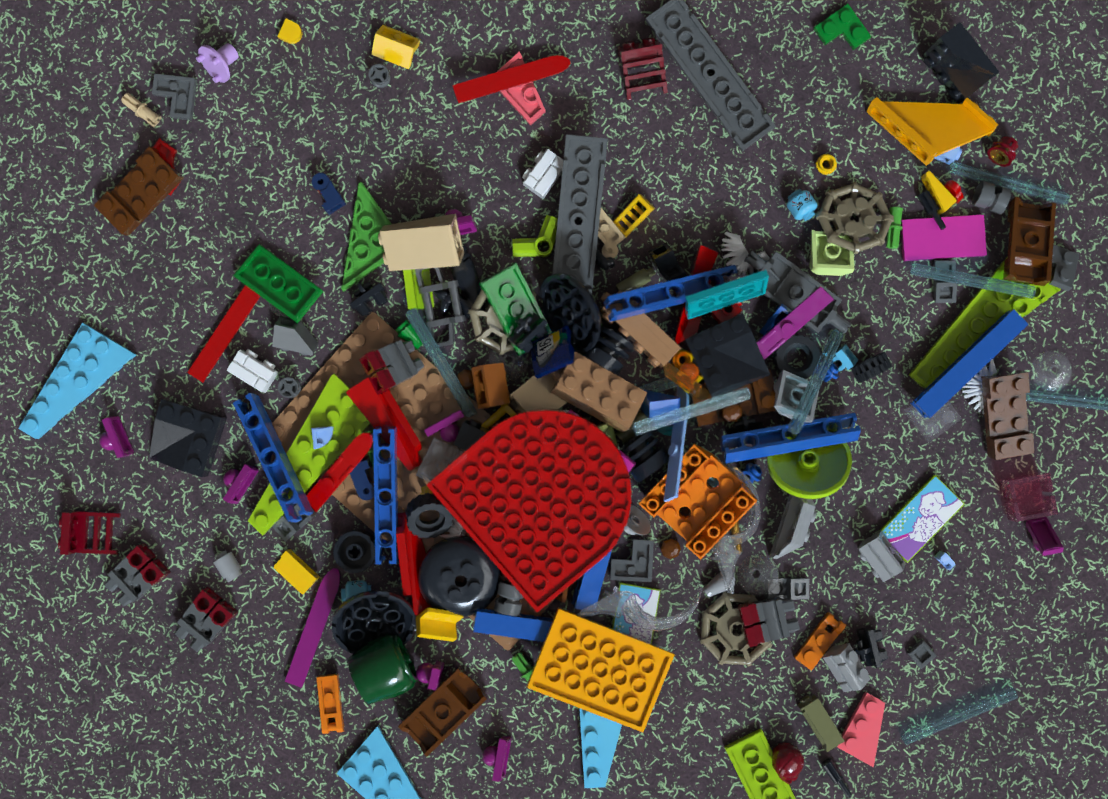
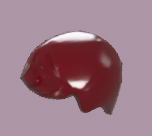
M779 743L773 749L772 766L783 782L791 784L792 781L797 780L803 769L804 757L802 752L793 744Z

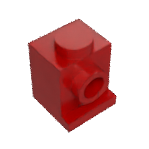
M742 303L731 305L730 313L725 312L724 308L709 314L720 324L738 315L742 311L740 308Z

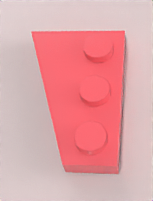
M520 51L497 72L525 64ZM533 82L499 91L530 126L545 113V108Z
M865 691L841 735L845 742L837 746L839 749L873 768L885 702Z

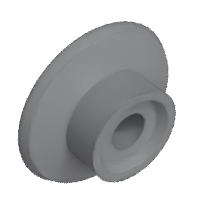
M631 505L624 531L630 535L649 534L651 530L649 519L640 509Z

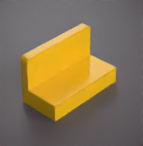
M382 25L375 33L372 55L409 69L413 54L419 47L420 39Z
M291 549L286 550L281 555V559L274 565V569L301 594H305L320 577Z
M426 608L416 616V635L422 638L453 642L457 639L456 623L464 618V616L447 610Z

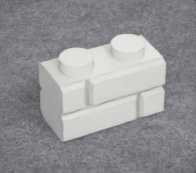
M546 149L544 153L541 151L534 160L536 165L533 169L528 168L522 177L524 179L523 185L544 199L562 174L564 160L549 149Z
M249 349L246 351L239 350L227 371L260 392L266 393L278 374V371L274 369L275 365L267 360H264V362L258 360V354Z

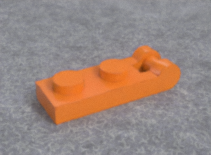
M827 612L794 658L812 671L837 636L845 629L846 624L842 621H837L833 614ZM827 625L833 627L830 633L827 630H825Z
M339 674L317 676L322 733L328 734L330 731L344 732ZM335 717V722L329 723L328 718Z

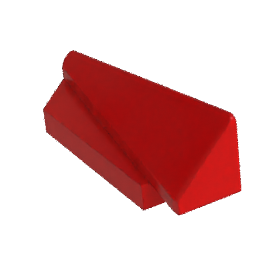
M700 245L690 276L711 271L718 252ZM685 303L682 306L674 337L676 344L681 343L698 332L702 317L701 315L687 319Z
M371 376L347 390L346 394L374 428L382 427L380 436L386 443L390 444L391 433H388V427L397 426V457L411 471L423 464V460L418 454L422 449L421 442L390 390L377 395L369 380Z
M403 512L397 515L399 527L396 528L403 596L412 595L414 613L419 615L426 608H432L422 596L418 582L419 567L426 556L422 538L413 535L409 531L406 513Z

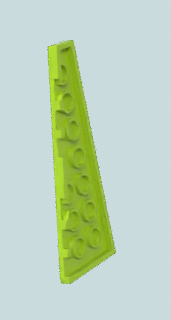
M1003 261L911 371L909 376L923 388H927L1006 311L1014 309L1021 317H1024L1061 289L1049 283L1045 286L1003 280Z
M336 374L330 377L287 452L289 461L304 492L338 459L349 444L371 424L346 394L350 388ZM334 426L330 441L325 446L314 449L312 428ZM270 483L248 519V522L262 536L284 515ZM292 489L288 492L289 499L293 495Z

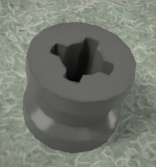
M375 64L369 69L368 76L375 87L384 88L390 83L391 76L384 65Z
M286 377L279 382L278 391L283 397L295 398L301 391V384L295 378Z

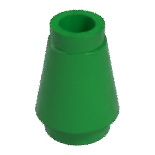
M405 320L395 330L398 333L397 336L403 341H412L416 350L425 343L414 324L408 320Z

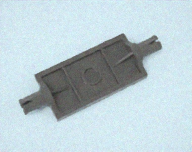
M753 250L745 258L744 261L759 272L767 270L769 279L766 293L763 295L777 305L783 304L793 310L820 286L834 298L832 302L805 324L816 334L820 332L826 323L832 324L843 334L847 332V327L852 325L851 322H848L838 314L837 307L842 301L841 298L777 251L767 261L754 253Z

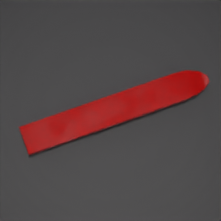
M549 56L452 85L459 104L556 75L566 70L571 62L565 56Z
M246 285L244 286L187 373L204 383L259 300L260 296Z
M369 432L358 435L306 495L312 509L316 513L371 449L373 437Z

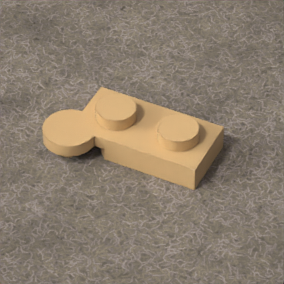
M601 208L598 237L605 244L602 248V254L606 258H615L618 255L617 245L626 237Z

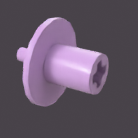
M226 43L218 50L208 45H202L198 49L199 56L196 57V60L199 63L201 62L207 72L213 77L212 79L215 83H225L230 79L228 66L238 59V53L229 43Z

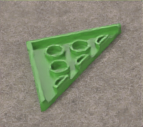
M362 182L358 183V193L355 201L349 248L341 287L343 292L384 263L383 253L385 252L383 245L379 244L378 233H380L383 226L391 225L389 219Z

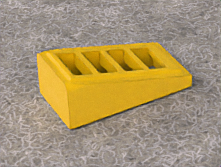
M931 171L921 176L926 190L930 192L939 207L937 210L939 214L944 213L957 202L954 196Z
M638 194L613 222L624 236L627 237L655 207L643 195ZM640 202L646 210L643 211L636 204ZM632 208L641 215L639 218L630 211ZM626 214L635 221L633 224L624 217ZM622 220L629 229L626 230L618 222Z

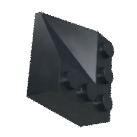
M961 22L942 35L922 55L925 65L933 69L937 74L936 78L939 83L947 87L950 97L954 101H958L959 104L999 73L998 69Z
M743 313L685 339L712 400L770 375Z
M161 399L155 417L149 458L199 477H208L227 418L169 399Z

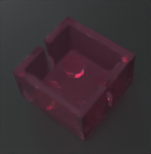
M1038 472L1000 480L1003 497L1008 498V501L1005 502L1008 520L1019 522L1058 514L1055 496L1042 495V491L1054 492L1050 473Z

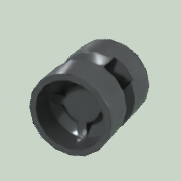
M981 180L975 190L972 205L982 209L988 207L989 211L1002 214L1010 201L1011 189L1000 185L995 187L994 183Z
M499 581L497 593L500 596L495 600L494 611L511 616H520L522 608L520 599L524 597L511 582Z

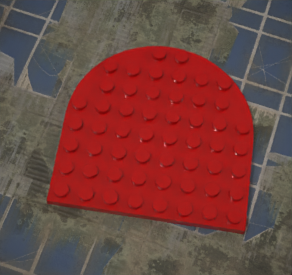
M532 410L507 418L489 430L427 483V487L536 612L545 607L612 550L627 524L631 507L630 476L619 449L595 424L575 414L559 410Z

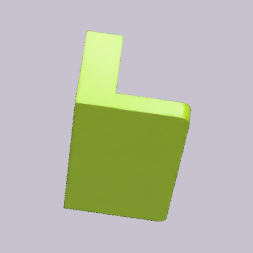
M430 268L423 269L421 273L424 286L432 285ZM415 269L403 270L408 309L410 311L424 309L422 294H419L418 290L419 285ZM432 291L429 293L431 297L432 307H434V298Z

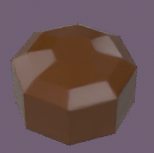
M463 370L458 373L456 382L460 388L469 390L474 387L472 371Z
M726 402L721 407V417L727 422L737 421L742 416V408L736 402Z
M671 538L664 540L660 546L662 555L669 559L678 557L681 550L678 541Z

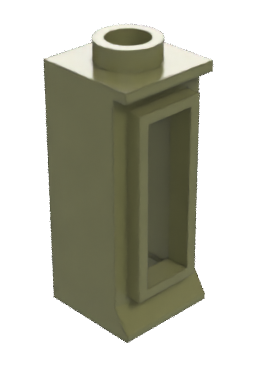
M815 694L804 696L800 700L801 703L797 706L826 752L845 742Z

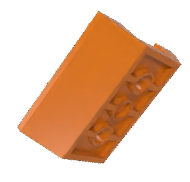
M693 444L682 458L678 497L664 502L666 473L639 502V505L653 518L658 515L686 540L685 546L701 560L758 500L744 481L715 455ZM714 477L719 481V485L717 487H710L707 484V480ZM682 507H688L691 510V514L683 516L679 510Z

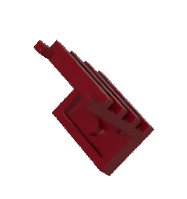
M650 37L642 39L641 43L634 44V41H629L617 47L618 55L622 61L627 100H632L631 92L662 87L663 93H668L662 44L658 40ZM659 62V69L628 74L627 68ZM661 74V81L630 87L629 80Z
M62 512V516L59 519L61 537L58 539L60 555L74 553L118 555L119 550H112L113 517L120 518L121 513ZM89 516H94L93 549H87ZM101 517H107L105 550L99 549Z

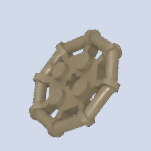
M852 182L850 185L835 190H828L825 193L826 197L820 211L816 214V219L819 220L829 244L833 243L852 251L853 254H858L860 251L875 246H882L885 243L884 239L891 223L894 222V216L890 214L881 192L877 193L858 185L857 182ZM850 193L849 199L841 201L838 198ZM857 193L867 198H870L871 200L867 202L865 198H857ZM831 204L836 206L834 214L828 213ZM875 204L877 205L882 216L876 215L873 209V206ZM851 216H858V222L850 220ZM830 221L833 222L836 228L835 232H833V229L829 223ZM875 224H882L878 233L873 231ZM847 235L849 236V239L852 240V242L845 240L839 236ZM867 236L870 238V240L861 243L859 242V239Z
M481 288L471 309H468L475 333L474 339L476 342H481L493 349L498 355L513 351L511 343L506 344V338L508 337L490 303L485 311L480 310L487 298ZM531 291L532 294H533V296H534V298H535V300H536V297H535V296H536L537 294L535 293V291ZM479 316L485 317L484 322L487 325V328L483 331ZM491 332L500 337L499 343L487 336Z
M723 592L705 611L702 610L701 639L699 640L718 660V664L751 666L753 661L768 648L772 647L771 641L760 643L749 654L747 651L749 646L746 642L739 608H732L731 602L750 603L758 601L755 594ZM725 604L727 610L719 617L715 616L714 613ZM710 620L716 622V634L710 635ZM733 625H742L740 628L742 632L740 634L732 633ZM718 639L724 645V650L721 652L713 641ZM730 650L742 651L743 656H729Z

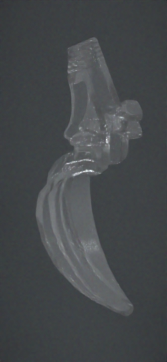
M727 463L725 465L744 481L758 500L747 511L745 524L739 532L732 535H724L715 544V548L710 550L715 552V557L708 556L709 560L717 561L726 592L733 594L735 564L742 553L736 549V545L752 537L757 530L761 514L760 500L752 482L741 470Z
M697 583L695 594L688 607L683 612L674 616L654 617L644 612L637 603L634 593L619 591L616 586L613 588L612 594L605 590L603 599L581 610L578 616L591 617L598 614H609L620 618L625 612L631 621L642 629L652 631L670 629L684 622L693 613L700 600L702 583Z

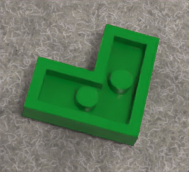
M849 4L814 27V31L824 45H827L842 34L851 48L855 50L872 37Z

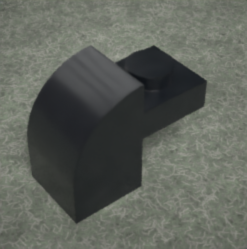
M667 242L648 251L662 282L687 277L686 272L678 264L673 249Z

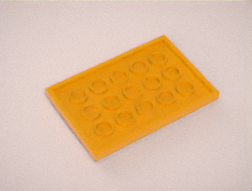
M558 608L526 686L531 690L644 732L675 654Z

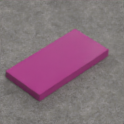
M984 215L941 217L946 225L944 230H940L934 218L901 220V226L903 227L901 230L903 262L982 257L987 255Z

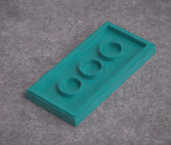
M767 270L686 296L685 314L687 319H692L765 294L769 279Z

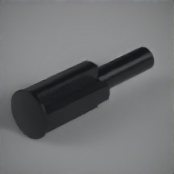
M925 191L921 193L918 199L927 214H932L940 230H944L946 225L937 212L939 207L930 192Z
M832 759L824 760L821 766L831 780L839 785L846 797H851L852 793L843 782V776Z

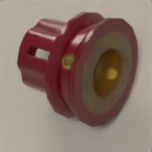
M1004 136L999 142L992 144L991 148L987 151V155L996 165L1002 167L1010 166L1016 158L1015 151L1018 148V142L1012 137Z

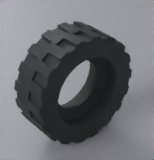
M793 335L775 350L773 363L779 373L785 370L806 379L811 377L818 370L817 367L820 366V349L809 337ZM792 348H801L806 353V363L800 368H794L787 362V354Z
M433 493L420 494L418 497L413 498L405 510L409 531L420 538L429 539L443 535L444 532L450 529L449 527L453 523V515ZM427 510H436L440 514L437 519L432 521H421L419 519V515Z

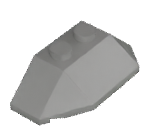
M789 494L769 555L770 557L778 559L802 547L804 542L808 541L810 536L808 528L810 522H814L817 513L812 499L800 498Z

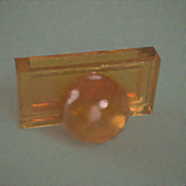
M668 362L663 367L664 375L696 398L701 395L702 385L695 381L699 376V369L694 363H684L680 369H677Z

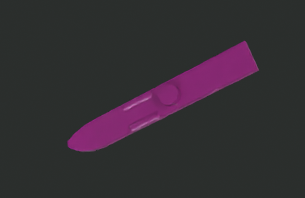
M822 286L818 287L756 342L764 360L834 300Z
M337 568L330 570L324 576L319 586L285 682L300 688L304 685L338 592L340 572Z

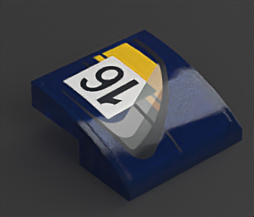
M568 326L532 342L534 344L531 349L532 364L537 379L574 363L575 350L570 344L571 331Z

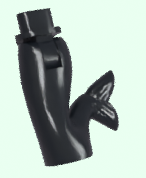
M463 246L464 255L459 266H451V273L454 281L458 280V287L466 295V297L459 295L462 314L467 319L470 318L468 309H471L478 297L481 286L471 254H468L467 247ZM443 290L434 291L435 296L441 301V313L445 316L452 308L450 292ZM484 301L482 307L480 308V310H482V311H485V310H486V309H485V301Z

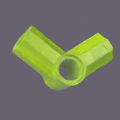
M546 215L538 238L512 239L513 257L545 258L551 255L556 241L558 218ZM540 243H547L549 250L546 252L539 251L538 245Z

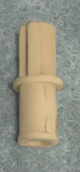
M129 93L122 97V103L134 111L135 116H140L152 127L159 123L161 116L148 108L146 103H141Z

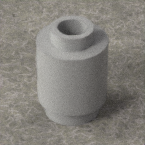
M225 550L215 556L216 561L213 563L222 578L226 579L227 582L243 574L240 570L241 566L232 552L227 553Z

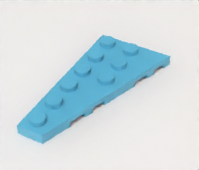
M82 323L18 429L35 439L41 438L60 419L69 414L74 407L83 402L137 354L89 325Z
M580 708L584 788L605 787L622 724Z
M379 725L337 772L344 781L365 799H422L391 749V745L384 737Z

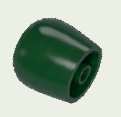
M386 634L378 637L347 659L354 684L368 705L399 696L412 689L418 680L413 661L398 635Z

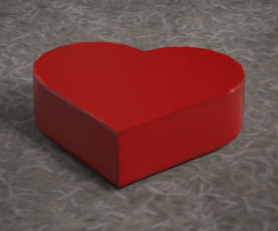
M949 180L943 184L956 199V204L964 198L961 187L957 182Z

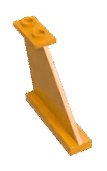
M876 97L871 101L867 109V113L926 166L936 156L987 135L989 137L998 126L991 116L987 115L968 97L962 104L881 101Z

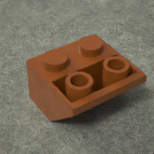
M504 363L486 364L471 368L478 409L510 404Z

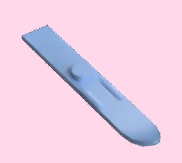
M678 387L677 397H680V417L674 418L671 445L668 449L669 462L664 502L677 498L689 408V394L680 387Z

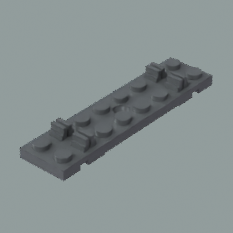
M670 0L646 17L645 21L732 140L743 152L775 129L776 125L768 114H765L762 110L760 103L730 65L696 16L690 12L685 1ZM712 69L715 74L709 76L707 70Z
M566 135L552 275L558 273L570 275L583 283L592 294L608 139ZM576 217L582 218L583 222L581 225L575 224Z

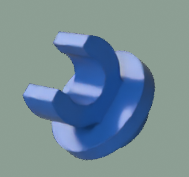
M825 361L823 363L824 369L816 374L820 381L828 382L831 378L837 379L839 377V369L834 363Z
M748 463L746 468L739 474L740 477L744 474L750 476V479L746 482L747 485H751L754 480L759 482L762 479L761 468L753 463Z

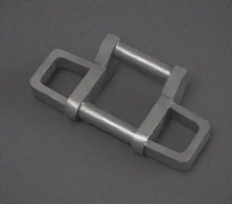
M440 267L434 268L440 284L424 286L421 273L423 269H415L419 285L418 290L419 294H422L427 319L425 324L426 328H428L432 348L453 344L455 342L454 323L466 321L465 315L462 314L457 286H459L458 280L445 282ZM449 288L454 317L435 320L429 292ZM449 324V341L437 343L433 327Z

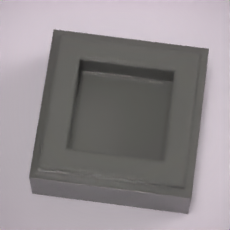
M922 639L906 652L920 669L924 668L937 656Z

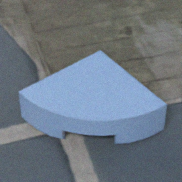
M334 426L312 428L314 449L321 448L330 441Z
M939 551L935 555V558L947 570H951L955 566L954 561L945 552Z

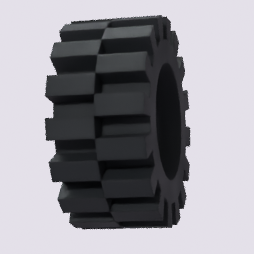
M882 352L855 365L851 370L857 382L862 383L890 369L892 364L886 353Z

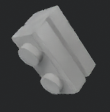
M881 531L860 543L858 547L859 556L863 561H868L871 565V571L876 578L880 577L885 582L904 570L906 563Z
M850 643L832 646L823 656L824 661L843 692L861 690L870 680L868 671L860 662L857 653L853 650Z

